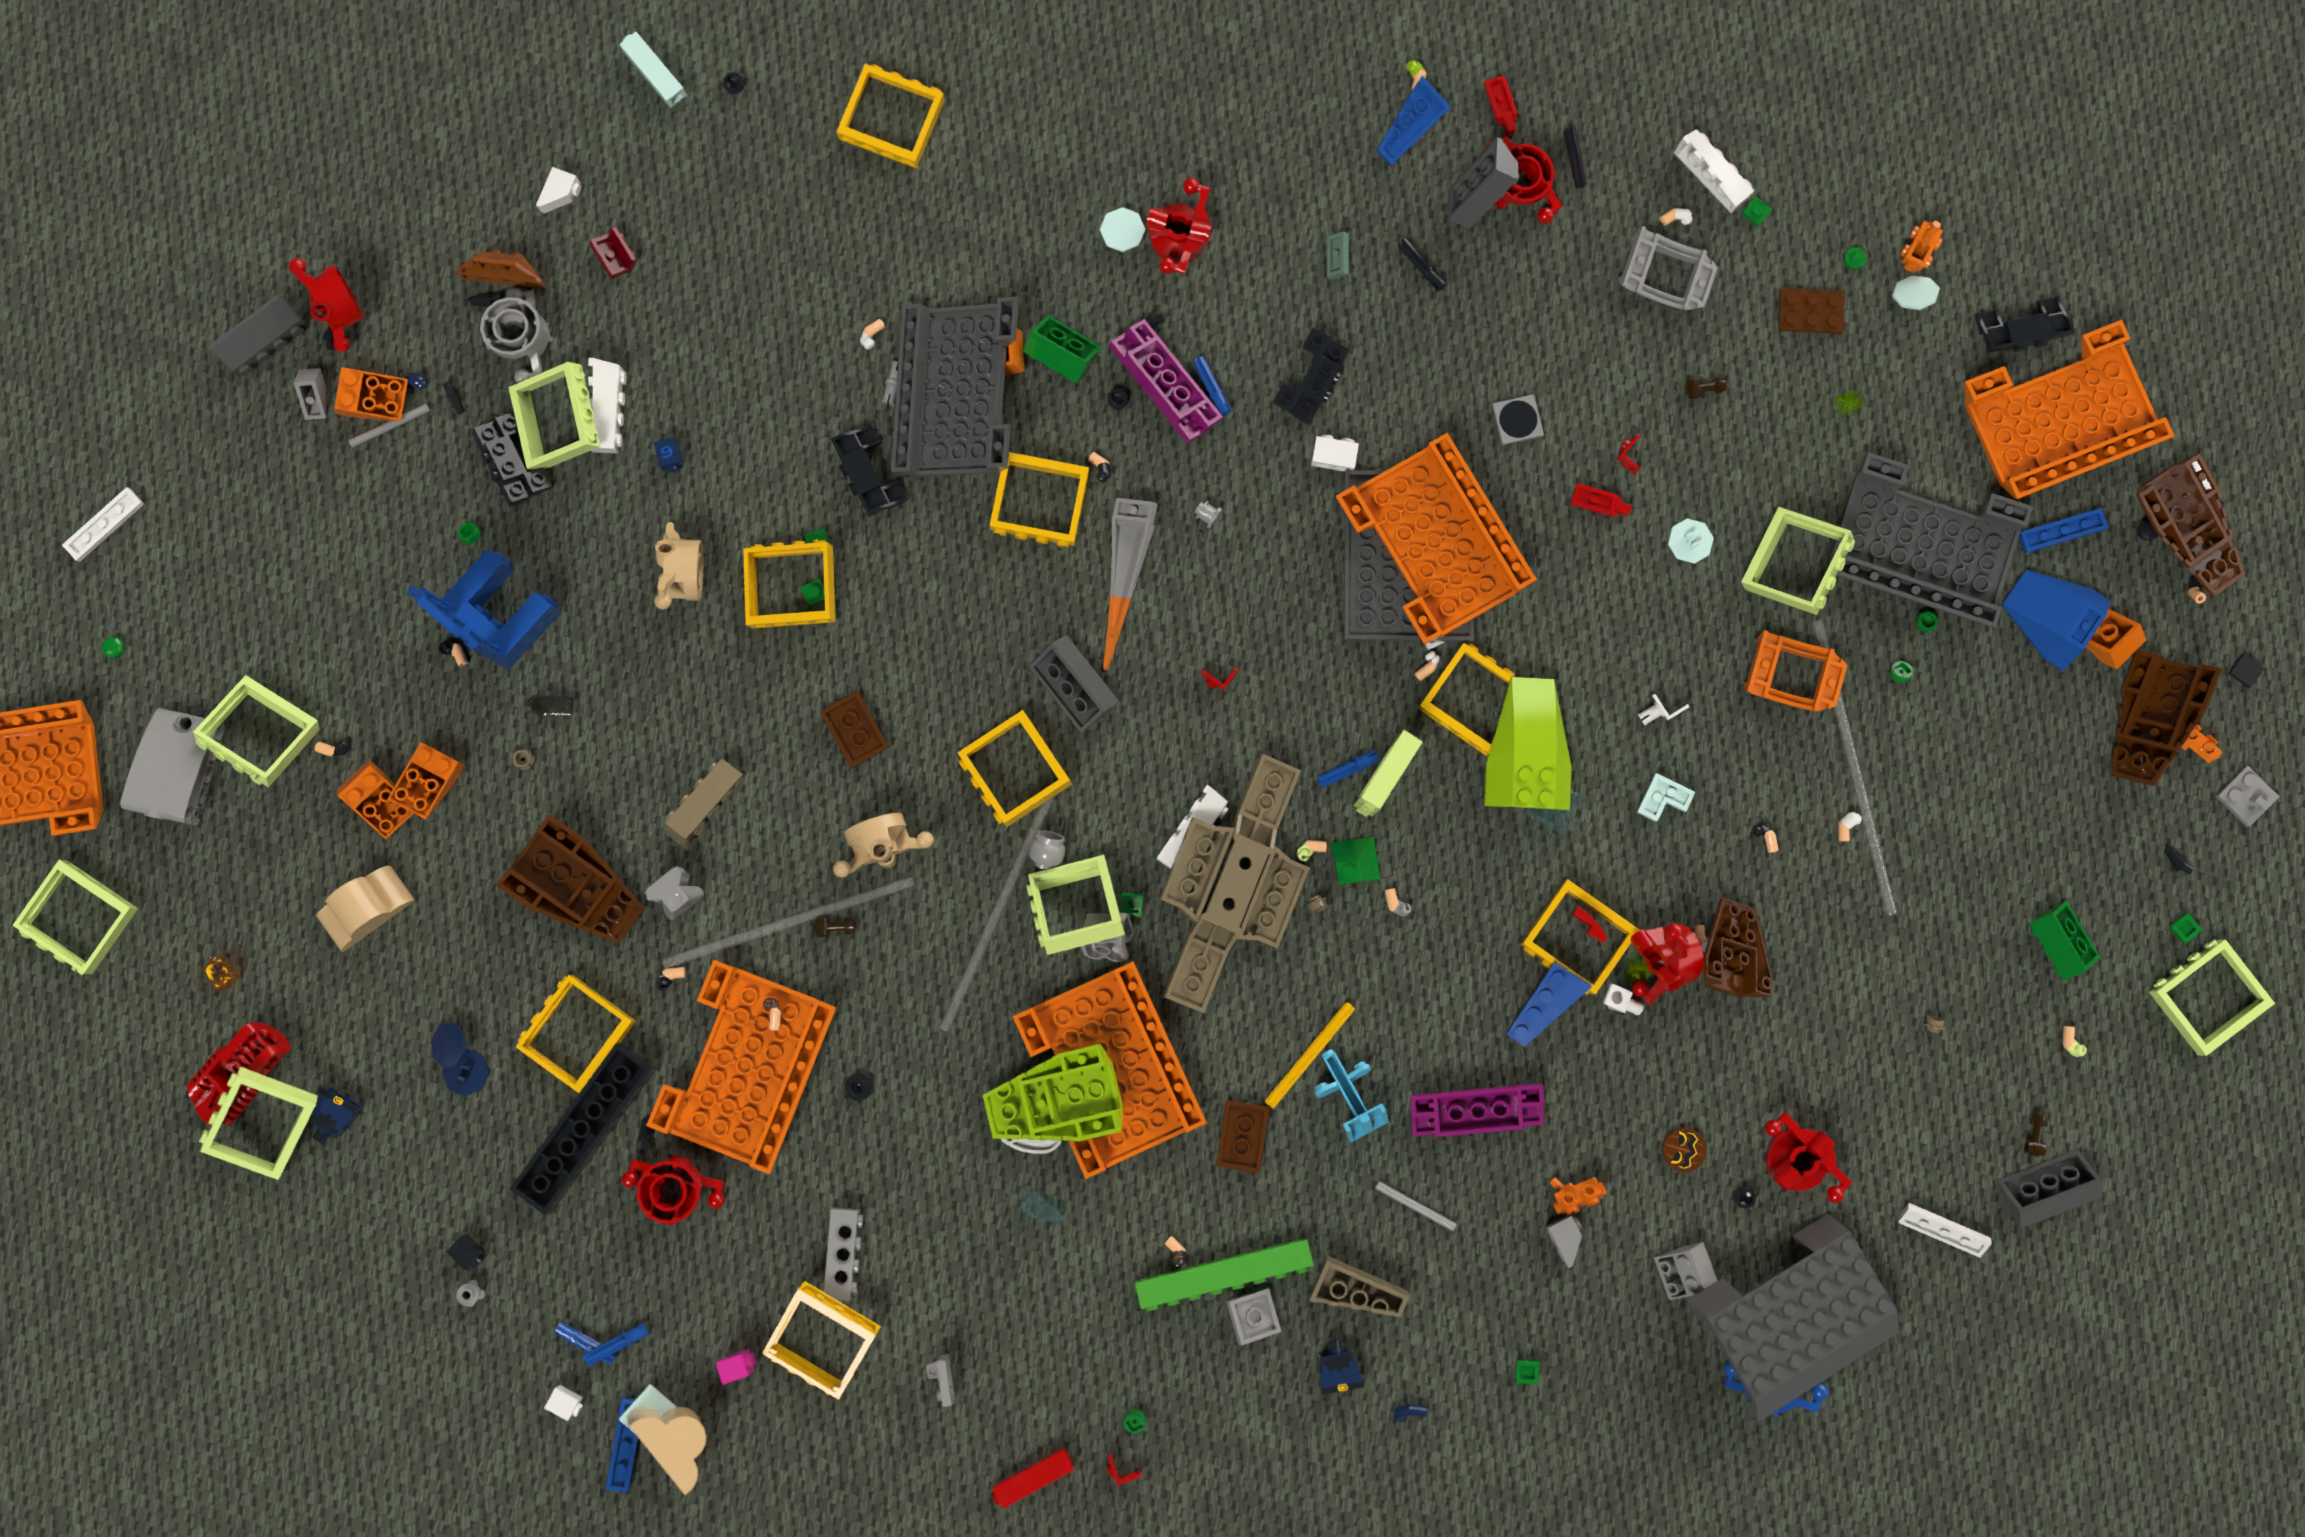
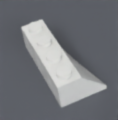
M1695 130L1683 137L1674 152L1676 156L1730 213L1734 212L1754 192L1751 183L1738 174L1737 168L1723 158L1722 152L1709 143V139L1705 134Z
M589 358V366L593 367V376L588 377V386H590L591 393H593V397H590L589 400L594 413V422L600 447L591 451L618 453V447H622V435L619 432L620 426L624 424L621 405L624 406L625 394L622 393V385L626 384V372H623V369L618 364Z
M1207 785L1201 797L1196 800L1189 814L1186 815L1177 831L1171 836L1160 852L1157 860L1171 869L1191 818H1196L1215 826L1214 822L1218 817L1222 819L1228 811L1226 807L1228 801Z

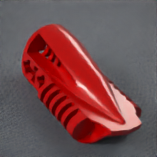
M250 1022L239 1030L225 1048L218 1047L215 1053L210 1056V1059L205 1062V1065H202L200 1071H197L194 1075L195 1077H192L188 1082L187 1092L189 1098L194 1103V1109L199 1117L211 1126L212 1124L208 1122L213 1111L218 1112L221 1105H218V1101L222 1093H228L230 1089L227 1083L232 1073L237 1074L239 1068L243 1067L266 1076L283 1056L290 1052L291 1046L288 1040L278 1030L265 1023ZM241 1084L222 1124L231 1126L260 1091Z

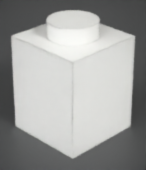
M559 1385L554 1389L545 1409L568 1421L573 1416L577 1417L583 1408V1405L580 1404L583 1397Z

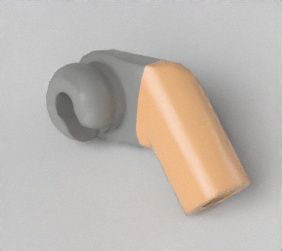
M1395 888L1385 890L1387 905L1390 911L1399 916H1406L1411 912L1410 904L1397 899Z

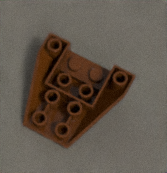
M1725 898L1720 899L1703 956L1704 987L1735 997H1772V974L1756 908Z

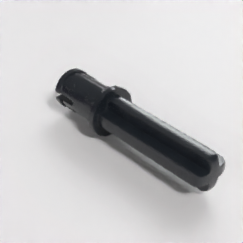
M1403 238L1398 243L1399 249L1423 274V279H1426L1437 292L1442 290L1447 281L1435 270V266H1431L1407 238Z

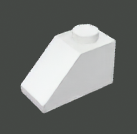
M552 167L536 206L541 212L546 213L573 202L574 197H577L581 191V182L575 175Z

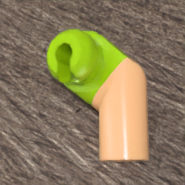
M1414 60L1407 64V70L1414 78L1411 88L1413 90L1421 76L1426 79V71L1419 62Z

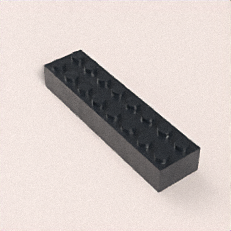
M616 1043L515 1180L510 1190L542 1214L552 1213L657 1068L623 1043Z

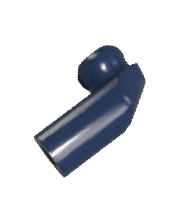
M409 374L404 377V379H408L407 389L410 386L416 385L418 389L422 390L428 384L421 374Z
M1415 1404L1398 1406L1394 1410V1420L1404 1422L1406 1415L1426 1417L1427 1407Z

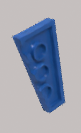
M1423 76L1416 83L1376 150L1389 166L1395 163L1451 107Z
M1554 961L1506 1035L1525 1047L1585 994L1592 985Z

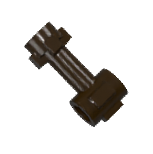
M1715 377L1713 379L1714 382L1699 384L1698 379L1688 380L1684 386L1685 394L1688 395V399L1701 397V392L1715 390L1716 394H1721L1722 391L1727 389L1725 378Z
M848 917L844 918V922L829 923L828 918H816L815 923H813V930L816 933V937L829 936V931H844L845 935H848L856 930L855 919Z
M2033 1114L2032 1118H2030L2029 1124L2034 1125L2032 1141L2026 1140L2024 1144V1152L2030 1156L2040 1157L2046 1154L2047 1146L2046 1143L2041 1142L2043 1126H2048L2047 1116Z

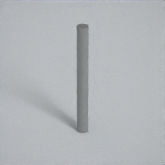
M426 403L403 414L401 421H388L348 441L352 448L430 412L429 406Z
M1380 1181L1375 1186L1376 1190L1445 1228L1454 1231L1457 1223Z

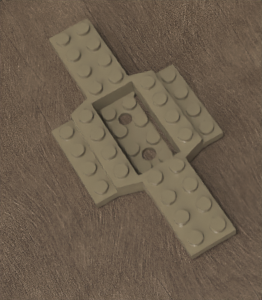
M1260 754L1231 827L1212 826L1196 818H1191L1159 897L1160 900L1176 906L1193 921L1163 997L1204 1013L1228 952L1237 939L1257 940L1278 949L1310 867L1291 860L1275 846L1278 827L1301 770L1265 754ZM1233 837L1234 842L1231 846L1230 852L1223 866L1222 872L1219 876V879L1217 881V884L1215 886L1207 909L1204 913H1202V910L1204 908V905L1206 903V900L1208 898V895L1210 893V890L1212 888L1220 865L1223 861L1231 838ZM1243 857H1247L1250 860V867L1246 870L1239 866V861ZM1226 898H1232L1234 901V907L1231 910H1225L1223 907V901Z

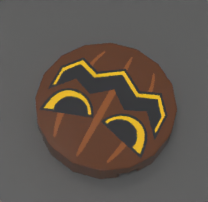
M1690 1128L1673 1130L1666 1135L1662 1143L1663 1158L1671 1168L1677 1171L1690 1172L1696 1170L1703 1164L1706 1158L1707 1147L1704 1139L1698 1132Z

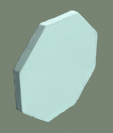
M1122 207L1105 215L1100 232L1107 247L1125 252L1139 246L1145 232V227L1138 213Z
M1910 276L1897 282L1893 299L1902 308L1921 310L1936 303L1940 287L1931 278Z
M1687 518L1672 527L1668 545L1677 559L1695 564L1710 555L1714 537L1705 523Z

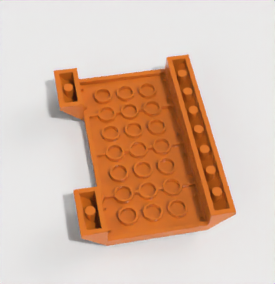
M2122 320L2081 336L2082 361L2009 389L2013 386V383L2005 366L1964 382L1965 408L2000 486L2016 500L2175 437L2167 418L2164 417L2158 420L2125 348L2124 343L2131 338Z
M1448 433L1430 442L1427 448L1358 487L1354 485L1335 496L1357 534L1372 528L1376 530L1415 595L1416 599L1404 605L1402 609L1424 645L1445 636L1513 597L1537 580Z
M82 700L1 712L0 826L49 818L51 836L97 829L104 810L94 724Z
M713 960L697 999L700 1003L720 1009L687 1091L666 1084L662 1085L646 1126L665 1134H674L748 1163L752 1168L771 1174L836 1007L739 968ZM771 1008L781 1011L780 1029L776 1031L769 1029Z
M1134 962L1128 963L1013 1016L1030 1057L1051 1047L1054 1054L1057 1055L1101 1044L1113 1063L1123 1104L1122 1131L1083 1141L1068 1140L1085 1179L1179 1134L1189 1132L1207 1123Z

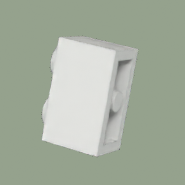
M1330 435L1317 436L1311 466L1339 471L1354 470L1359 443H1354V440L1348 438L1336 440Z

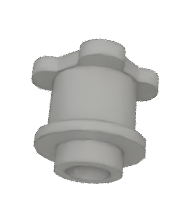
M1206 501L1205 504L1201 502L1195 510L1197 514L1196 519L1200 518L1208 523L1207 527L1210 529L1221 513L1222 508H1214L1209 504V501Z
M471 1280L468 1284H464L458 1289L456 1294L457 1300L463 1306L472 1307L479 1299L485 1297V1291L478 1287L476 1280ZM467 1291L471 1294L470 1298L467 1296Z

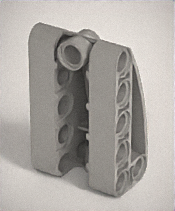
M158 708L155 711L131 765L121 798L122 809L142 813L153 818L168 819L190 825H197L200 819L198 817L199 814H202L206 800L204 795L208 792L217 759L212 751L209 749L203 750L195 743L196 739L193 732L206 718ZM188 720H191L192 725L187 729L186 723ZM222 722L209 736L219 744H221L225 730L224 723Z

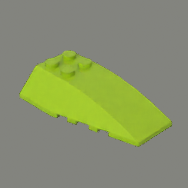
M1511 677L1504 698L1503 709L1497 722V730L1491 743L1490 754L1486 760L1484 806L1570 810L1572 766L1554 679Z
M1101 1044L1057 1054L983 1095L992 1138L1083 1141L1122 1131L1123 1104L1113 1063Z

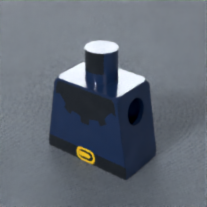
M322 1087L309 1118V1122L318 1127L312 1138L320 1143H325L329 1134L341 1136L363 1111L364 1107L330 1087Z
M1340 1339L1328 1340L1329 1354L1320 1355V1389L1322 1395L1363 1388L1364 1384L1352 1351H1342Z

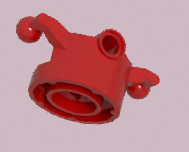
M1507 136L1503 137L1502 141L1518 162V173L1524 172L1530 183L1527 187H1521L1517 184L1512 185L1505 195L1497 200L1495 203L1497 206L1495 207L1500 210L1501 208H1506L1511 203L1519 206L1532 205L1544 197L1551 207L1541 208L1537 213V218L1542 224L1550 223L1554 218V213L1563 207L1551 188L1555 176L1554 165L1550 157L1537 146L1531 144L1516 145ZM1492 142L1488 143V144L1485 146V149H1486Z
M1195 178L1186 179L1183 183V190L1189 195L1200 192L1196 209L1187 204H1172L1163 209L1150 208L1147 217L1146 227H1149V239L1153 250L1161 258L1159 269L1164 274H1170L1173 271L1185 274L1189 262L1202 254L1211 235L1213 225L1210 224L1207 212L1205 211L1210 187L1199 185ZM1174 222H1184L1191 230L1187 236L1186 233L1175 234L1171 229L1167 230V227Z
M292 259L288 266L290 272L296 275L310 291L309 304L311 316L317 321H326L333 331L334 348L339 352H346L349 350L351 343L344 336V328L365 318L344 277L334 264L323 269V275L314 278L305 273L307 266L302 259Z
M1671 923L1660 928L1639 930L1631 937V943L1640 955L1645 958L1648 969L1658 977L1655 985L1650 990L1648 983L1644 980H1636L1632 984L1633 993L1636 996L1643 997L1648 1005H1652L1665 991H1675L1682 985L1695 982L1700 977L1703 969L1701 944L1696 935L1687 926Z
M1786 1112L1777 1120L1767 1121L1764 1130L1768 1136L1774 1137L1767 1146L1765 1155L1767 1171L1772 1179L1785 1191H1804L1820 1184L1828 1173L1840 1185L1829 1187L1826 1196L1832 1203L1841 1202L1844 1198V1191L1852 1182L1836 1167L1833 1149L1836 1146L1835 1143L1822 1131L1818 1133L1808 1129H1801ZM1785 1124L1788 1130L1782 1131V1125ZM1807 1150L1811 1156L1810 1165L1804 1171H1797L1790 1164L1795 1162V1157L1798 1153Z
M672 1155L671 1158L659 1161L656 1164L631 1159L629 1171L625 1172L621 1179L622 1184L626 1188H634L637 1185V1200L640 1209L649 1219L662 1224L675 1225L676 1222L686 1219L695 1211L701 1197V1186L715 1188V1191L708 1196L707 1200L711 1208L719 1209L725 1203V1197L722 1194L725 1181L702 1176L701 1172L691 1163V1159H683L677 1155ZM637 1169L644 1171L640 1181L636 1173ZM668 1177L677 1179L680 1182L679 1185L682 1190L680 1197L675 1201L676 1203L662 1201L665 1197L664 1186L669 1181Z

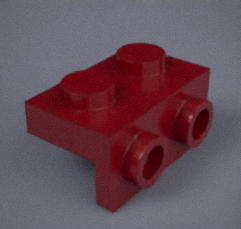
M616 226L611 227L608 234L590 240V247L610 279L629 273L634 269L636 255L633 250L629 249L624 235L617 230Z

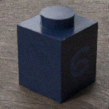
M675 437L654 442L658 464L662 471L672 473L678 471L679 467L684 466L679 442Z

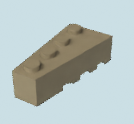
M721 759L718 763L714 762L708 770L709 774L704 779L700 778L694 785L695 790L690 795L686 794L679 803L680 807L676 811L672 810L665 818L667 835L686 850L692 845L689 843V840L693 835L699 836L704 830L705 820L713 818L718 812L720 801L725 803L743 780V774L724 759Z
M1327 1255L1309 1295V1302H1321L1332 1306H1344L1355 1310H1367L1373 1313L1401 1317L1409 1299L1407 1290Z

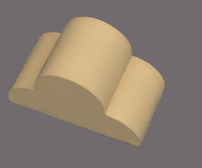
M388 865L373 871L366 877L353 879L339 887L329 895L325 901L327 905L316 916L340 951L345 952L415 900L393 868Z
M686 1407L670 1409L663 1415L651 1408H639L629 1413L626 1417L630 1428L684 1495H686L697 1481L698 1470L694 1459L702 1452L706 1442V1433L698 1415Z

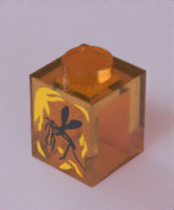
M215 956L202 969L216 991H225L242 979L228 957Z

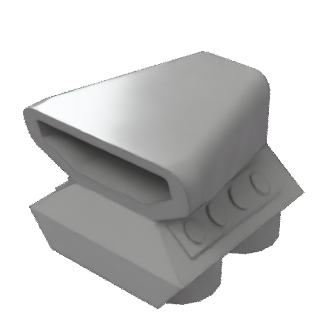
M677 866L647 888L644 893L647 896V900L662 903L668 919L675 920L703 898L704 891L697 886H687L690 874H687L683 868Z
M1110 913L1087 914L1083 928L1112 921ZM1119 913L1125 935L1081 946L1084 956L1095 960L1107 958L1113 962L1126 961L1129 955L1125 943L1130 942L1134 934L1129 914Z

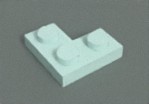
M1655 773L1636 813L1657 822L1665 804L1686 812L1695 792Z

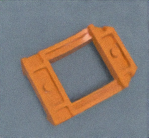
M1763 630L1755 641L1758 644L1747 682L1743 683L1745 691L1778 703L1815 712L1836 707L1848 665L1842 658L1840 659L1836 655L1835 650L1806 644ZM1780 650L1823 662L1813 700L1770 688Z

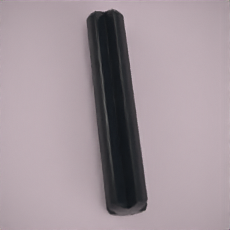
M1567 127L1564 129L1563 134L1576 189H1580L1587 185L1576 130L1574 127Z

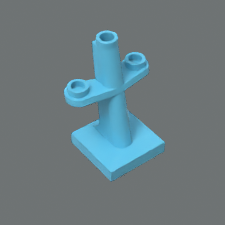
M1333 1049L1323 1053L1322 1058L1335 1082L1328 1085L1326 1082L1317 1085L1315 1087V1095L1317 1098H1322L1340 1089L1355 1116L1354 1119L1343 1124L1350 1143L1389 1123L1383 1104L1381 1103L1367 1110L1352 1084L1353 1081L1371 1070L1370 1065L1366 1064L1365 1061L1360 1062L1354 1066V1071L1347 1075Z

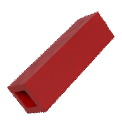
M1063 1446L994 1484L991 1496L995 1504H1000L1002 1509L1073 1471L1075 1466Z

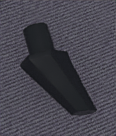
M497 292L490 296L488 293L467 299L472 306L489 307L495 301L502 299V297Z
M1149 314L1145 319L1152 329H1155V325L1164 323L1163 315L1153 317L1152 314Z
M329 326L322 340H326L327 350H335L333 346V331Z
M450 381L443 383L442 385L447 393L445 396L458 415L463 414L464 410L458 389H454Z
M2166 844L2164 852L2176 872L2182 870L2187 874H2191L2194 867L2187 864L2185 857L2169 844Z
M650 1115L642 1119L637 1143L641 1142L644 1152L653 1149L649 1140L652 1137L651 1128L646 1126Z

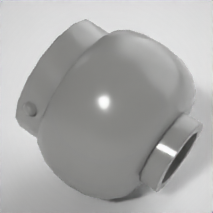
M1037 831V835H1035V838L1032 839L1029 845V857L1035 862V866L1042 869H1051L1052 866L1059 865L1065 857L1064 837L1051 831Z

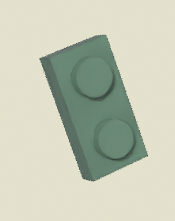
M1344 231L1327 236V277L1331 279L1349 275V233Z

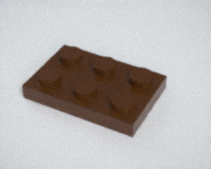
M1780 288L1778 331L1842 334L1844 328L1845 291Z
M858 691L820 711L851 769L890 748Z
M1226 1100L1216 1166L1260 1173L1270 1107Z

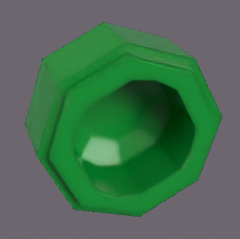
M1925 611L1917 615L1915 625L1919 631L1927 633L1937 627L1939 620L1935 613Z
M108 637L102 642L101 651L108 658L118 659L125 653V644L119 638Z

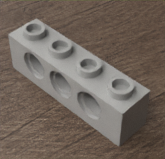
M831 1209L824 1293L836 1300L850 1301L852 1296L857 1294V1282H854V1273L859 1271V1260H856V1251H860L861 1237H858V1228L863 1226V1215H860V1209ZM842 1226H848L851 1229L850 1237L846 1238L841 1235L840 1230ZM841 1248L849 1251V1258L847 1260L839 1257L838 1252ZM838 1271H844L847 1274L846 1282L838 1281Z

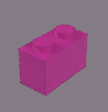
M749 1348L727 1355L716 1362L722 1385L749 1376L755 1370L754 1366L757 1365L756 1357L753 1352L750 1353Z

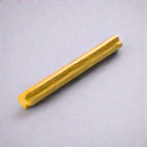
M1344 1003L1266 1098L1265 1103L1269 1107H1276L1354 1012L1355 1008L1350 1003Z

